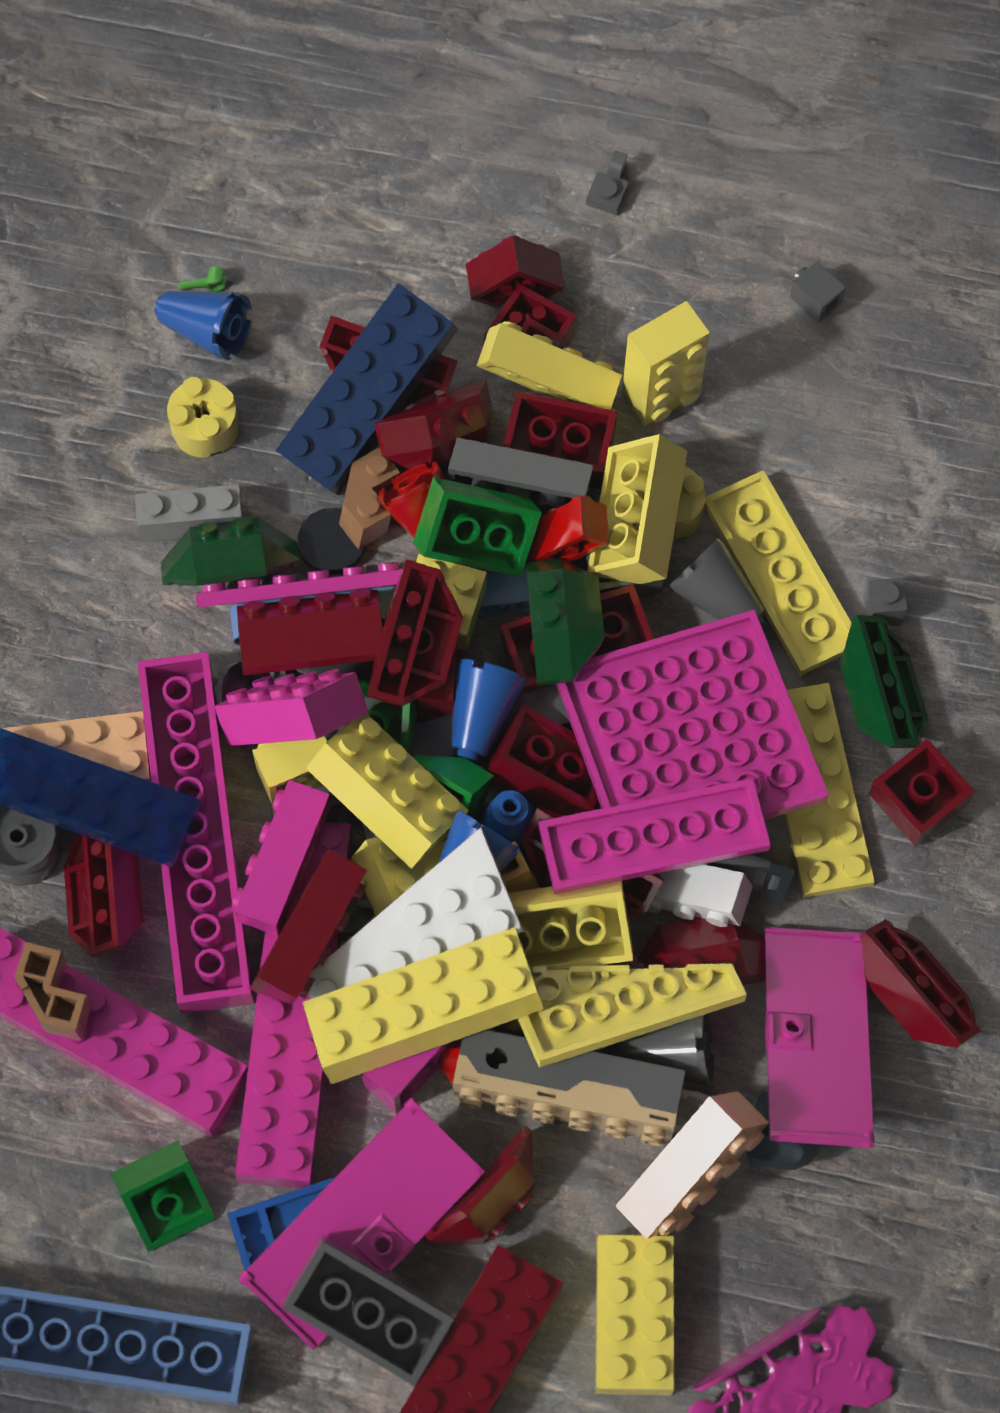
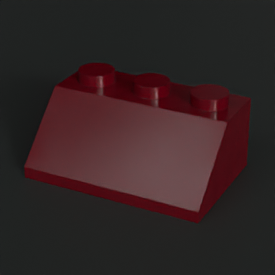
M522 703L495 746L485 769L494 775L492 782L508 791L520 793L529 803L538 808L540 807L565 816L592 811L598 797L574 732Z

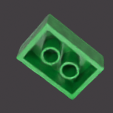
M433 477L413 543L423 557L521 577L542 512L530 498Z

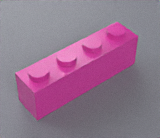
M288 780L285 790H278L273 803V810H276L272 822H265L259 837V842L263 844L258 856L255 854L251 856L245 873L249 878L244 888H238L232 902L237 922L279 936L330 810V794Z

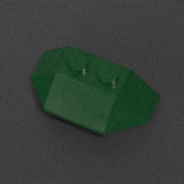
M239 517L233 521L223 523H201L198 526L190 527L161 561L163 585L199 586L271 575L284 571L288 567L301 565L298 542L259 517L251 519Z
M561 558L526 561L537 686L574 682L581 669L605 642L598 577Z
M856 615L852 619L840 667L858 729L889 748H916L922 743L921 738L925 732L928 717L910 655L898 637L888 628V622L884 616Z

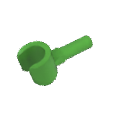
M210 267L207 278L180 281L179 289L206 287L210 291L221 292L225 287L227 275H224V269L221 267Z

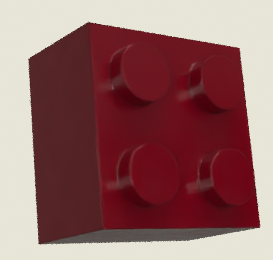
M928 738L876 778L869 791L871 798L915 847L969 805L975 793V790Z

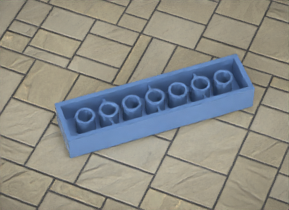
M0 1286V1370L241 1407L254 1334L251 1325Z

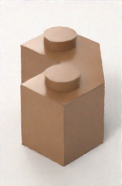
M380 447L352 462L339 525L358 550L386 535L391 519V514L381 505L378 494L383 487L386 492L394 487L391 480L398 476L400 472L391 460L381 455Z
M25 942L14 977L45 1032L81 1041L92 1005L86 995L59 988L67 964L62 951Z

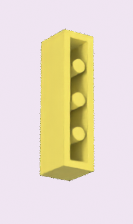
M503 322L489 328L477 367L554 399L611 410L622 374L612 371L613 367L610 364L598 360L593 362L582 358L583 354L572 348L560 349L552 345L553 341L541 335H533L532 337L521 332L522 328L511 322Z

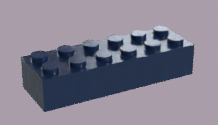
M398 283L275 451L329 491L338 495L349 479L352 462L368 454L377 442L378 438L374 423L399 412L459 329L453 322Z

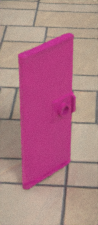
M765 928V1039L768 1067L769 1140L852 1146L857 1148H872L875 1146L867 991L861 940L863 933Z
M410 1098L404 1104V1107L271 1245L238 1276V1279L242 1285H245L252 1293H255L311 1349L315 1350L328 1335L283 1309L282 1301L321 1235L388 1274L485 1171L419 1106L417 1100Z

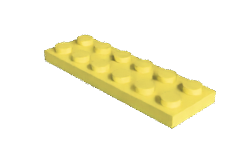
M762 470L706 496L704 508L739 569L765 610L763 612L799 676L842 657L851 621L765 471Z
M829 683L789 689L787 692L829 794L828 801L785 814L802 896L807 898L871 887L875 883L830 685Z

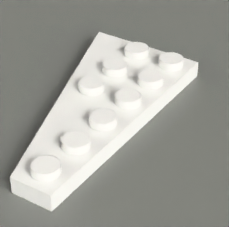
M482 827L327 958L323 967L318 965L310 974V977L316 979L308 993L310 999L515 927L517 934L523 932V927Z

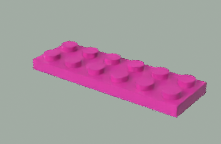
M399 562L377 564L378 571L364 572V566L343 568V575L330 576L329 570L308 572V579L295 580L294 574L274 576L273 583L260 584V578L239 580L238 587L226 588L225 582L203 585V591L196 593L197 608L396 585L402 568H399Z
M753 778L538 822L554 894L768 851L771 846Z

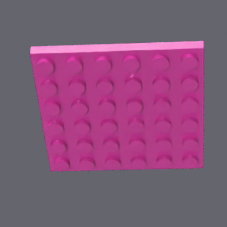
M755 610L592 657L581 669L574 682L556 684L601 808L753 778L764 820L828 801L829 794Z

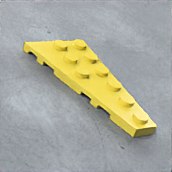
M688 964L685 968H663V965H649L647 969H629V965L571 966L569 970H547V966L533 967L531 973L544 1009L520 1017L518 1021L540 1068L745 1002L747 994L732 964Z

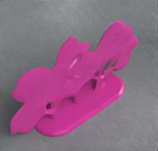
M836 1305L830 1311L826 1328L820 1334L808 1333L805 1328L821 1314L820 1307H817L785 1323L697 1381L693 1386L695 1391L706 1390L722 1381L726 1382V1389L719 1402L709 1400L696 1401L689 1407L688 1413H716V1409L721 1405L724 1408L723 1413H729V1400L732 1402L736 1399L733 1395L734 1392H738L741 1400L740 1413H841L845 1404L868 1409L888 1399L892 1394L893 1385L891 1381L894 1376V1369L879 1358H869L867 1356L877 1328L865 1308H859L855 1311L850 1307ZM796 1334L799 1340L800 1354L796 1357L783 1358L782 1360L775 1359L770 1350ZM812 1343H821L824 1348L823 1352L818 1353ZM762 1357L770 1369L768 1380L758 1387L742 1385L737 1376V1371ZM744 1391L754 1394V1399H746Z

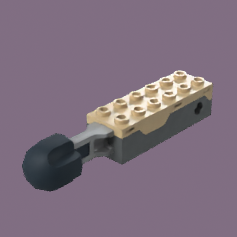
M483 1030L466 1036L462 1039V1042H451L443 1050L440 1060V1069L453 1085L454 1099L460 1100L459 1104L461 1106L471 1109H481L482 1105L496 1108L495 1112L511 1117H516L518 1112L532 1115V1120L544 1124H553L554 1120L567 1122L569 1128L584 1132L590 1131V1127L605 1130L604 1134L606 1136L616 1139H626L627 1135L640 1137L642 1143L661 1147L663 1142L670 1143L673 1133L678 1134L705 1101L711 1097L699 1092L682 1089L685 1070L592 1051L539 1068L526 1038L489 1030ZM495 1064H499L498 1069H493ZM763 1092L758 1095L755 1105L752 1106L769 1122L768 1092ZM768 1124L761 1132L764 1135L762 1141L749 1152L746 1150V1158L750 1164L778 1170H796L808 1165L819 1154L822 1144L769 1140Z

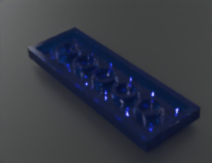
M0 728L1 806L174 868L201 807V799Z

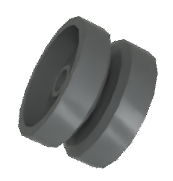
M23 796L3 798L0 800V880L17 886L35 884L48 877L58 865L62 852L61 835L47 808L35 799Z

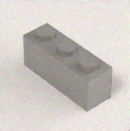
M239 485L135 494L137 528L141 542L180 539L190 527L198 526L201 523H223L243 517Z

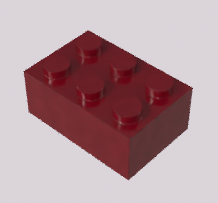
M516 391L503 447L593 465L590 487L602 489L608 448L612 446L616 430L617 411Z

